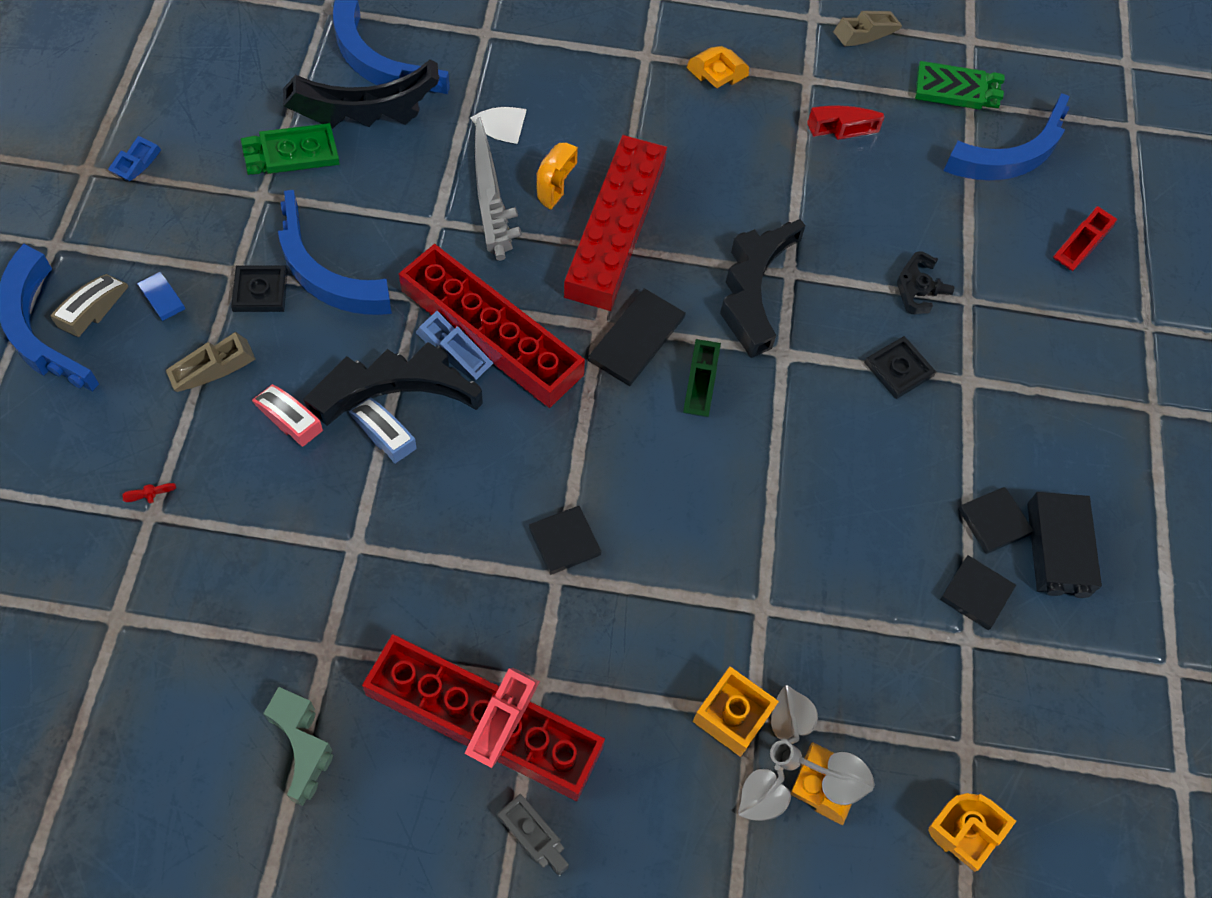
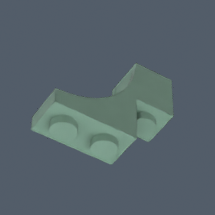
M278 687L263 714L270 723L280 728L290 739L294 752L295 769L287 796L292 802L303 806L307 799L310 800L314 796L318 787V782L316 781L321 771L325 772L328 769L333 758V754H331L332 749L328 742L303 732L304 729L310 728L316 715L312 702Z

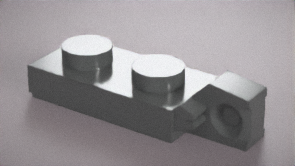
M519 794L497 813V817L542 868L549 864L559 876L569 868V864L560 855L564 850L560 839L522 794Z

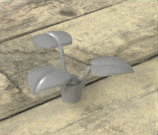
M785 685L777 697L779 702L773 710L771 717L772 730L777 738L780 739V741L773 744L770 750L771 759L776 763L774 768L778 772V778L769 769H758L748 776L742 789L738 815L749 820L766 821L784 813L790 803L791 793L786 786L781 784L785 779L783 769L795 770L800 764L826 775L822 781L823 792L830 801L838 805H850L859 801L873 791L875 786L873 775L868 766L851 753L838 752L831 755L828 761V769L802 758L801 751L792 744L799 741V735L806 736L814 730L818 721V712L810 699Z

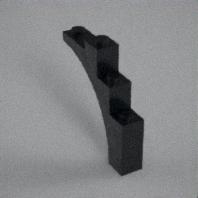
M429 59L420 68L403 78L369 87L331 86L295 75L283 88V106L318 123H330L332 129L339 122H342L346 116L370 127L376 120L381 118L382 114L406 125L418 115L420 109L418 101H421L425 94L438 84V63Z
M801 219L792 223L787 222L778 229L764 232L761 236L754 229L747 233H740L734 238L731 253L738 263L732 265L728 270L726 284L732 291V294L723 300L720 314L750 358L773 348L776 333L767 319L762 304V278L767 268L786 248L801 241L805 229V224Z
M429 342L408 362L401 354H394L387 349L368 369L360 361H353L346 356L303 399L306 408L326 426L345 411L370 397L375 398L396 392L421 391L440 394L458 400L475 410L483 404L480 386L474 381H468L463 378L455 368L449 367L446 351L439 346H433Z

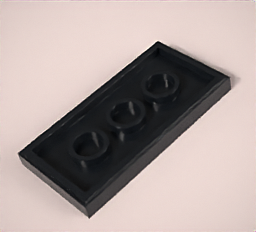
M644 288L590 353L588 361L628 386H631L685 318L686 312Z

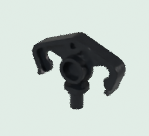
M918 251L912 256L897 280V286L904 307L910 314H928L933 307L931 302L915 303L913 301L915 295L925 296L933 291V296L940 295V293L953 295L954 292L953 285L943 284L940 278H936L934 281L932 277L919 271L918 263H923L927 268L933 269L938 261V258H934L922 251Z

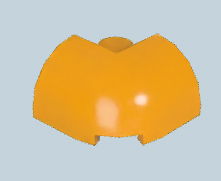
M723 46L711 47L689 59L687 69L700 81L707 79L716 89L727 82L733 85L749 75V66L732 50Z
M558 143L542 160L538 169L537 197L540 203L550 210L564 195V180L577 164L578 147L574 145Z
M812 742L804 759L828 769L829 758L834 752ZM801 765L800 772L790 792L791 795L815 807V812L840 825H844L852 804L838 805L830 801L822 789V781L826 775Z
M965 793L956 795L944 806L929 826L928 831L934 841L945 852H952L964 864L976 872L981 868L994 848L1000 845L1016 823V820L982 794Z

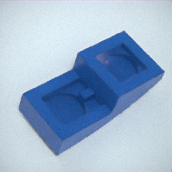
M138 136L127 153L122 150L119 152L108 170L127 181H131L153 162L161 149L158 145Z
M161 272L137 283L141 292L162 321L185 310L183 303Z

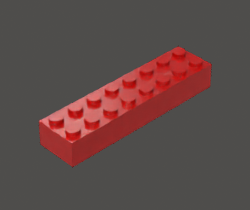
M622 135L565 278L564 298L604 310H612L665 166L666 146Z
M435 243L399 273L401 291L431 315L438 311L454 328L458 326L495 366L548 408H551L584 376V358Z
M394 634L391 635L362 684L366 696L467 747L491 698L496 695L499 686ZM529 702L497 762L577 802L603 750L605 738Z

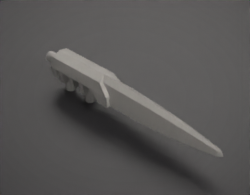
M481 117L476 120L475 168L478 199L487 251L492 255L495 254L496 260L502 261L506 258L505 252L513 249L512 238L522 236L519 226L510 229L507 225L508 219L517 217L518 212L516 207L506 210L502 202L491 150Z

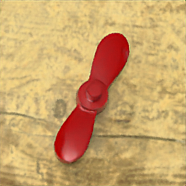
M168 483L157 487L151 484L145 485L142 490H131L123 493L122 498L124 502H134L146 498L148 503H153V498L156 497V494L173 491L176 489V484Z

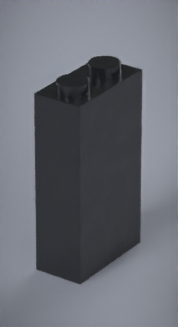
M1036 492L1027 505L1029 523L1034 530L1031 534L1037 592H1046L1050 596L1072 594L1077 598L1092 596L1102 586L1090 496Z

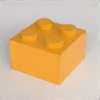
M730 666L698 709L692 722L741 757L779 701Z

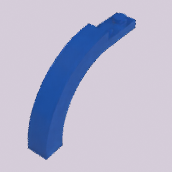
M335 0L333 23L338 47L346 62L360 76L369 82L380 85L403 78L421 67L397 62L373 51L362 40L357 31L361 18L358 0ZM438 69L439 82L429 91L448 94L450 89L449 71Z
M1061 93L1044 130L1035 139L1023 145L1007 149H988L957 141L944 171L969 179L1003 180L1034 170L1053 153L1065 129L1061 128L1063 121L1060 118L1064 120L1070 108L1066 105L1070 96Z
M294 190L284 191L285 201H281L283 216H287V220L283 221L284 230L278 231L287 266L298 283L318 300L344 311L369 315L392 314L387 279L359 280L344 277L325 269L308 254L302 244Z
M23 244L8 263L0 281V323L2 329L15 350L32 369L43 376L48 371L58 377L63 375L77 388H82L83 386L93 392L99 383L91 370L48 347L33 334L30 323L31 303L37 288L52 268L44 254Z

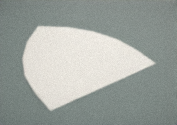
M514 107L491 108L470 118L476 125L477 118L481 117L488 136L497 140L518 144L527 109Z

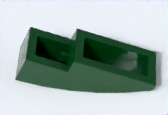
M700 339L695 340L683 413L709 417L721 343Z

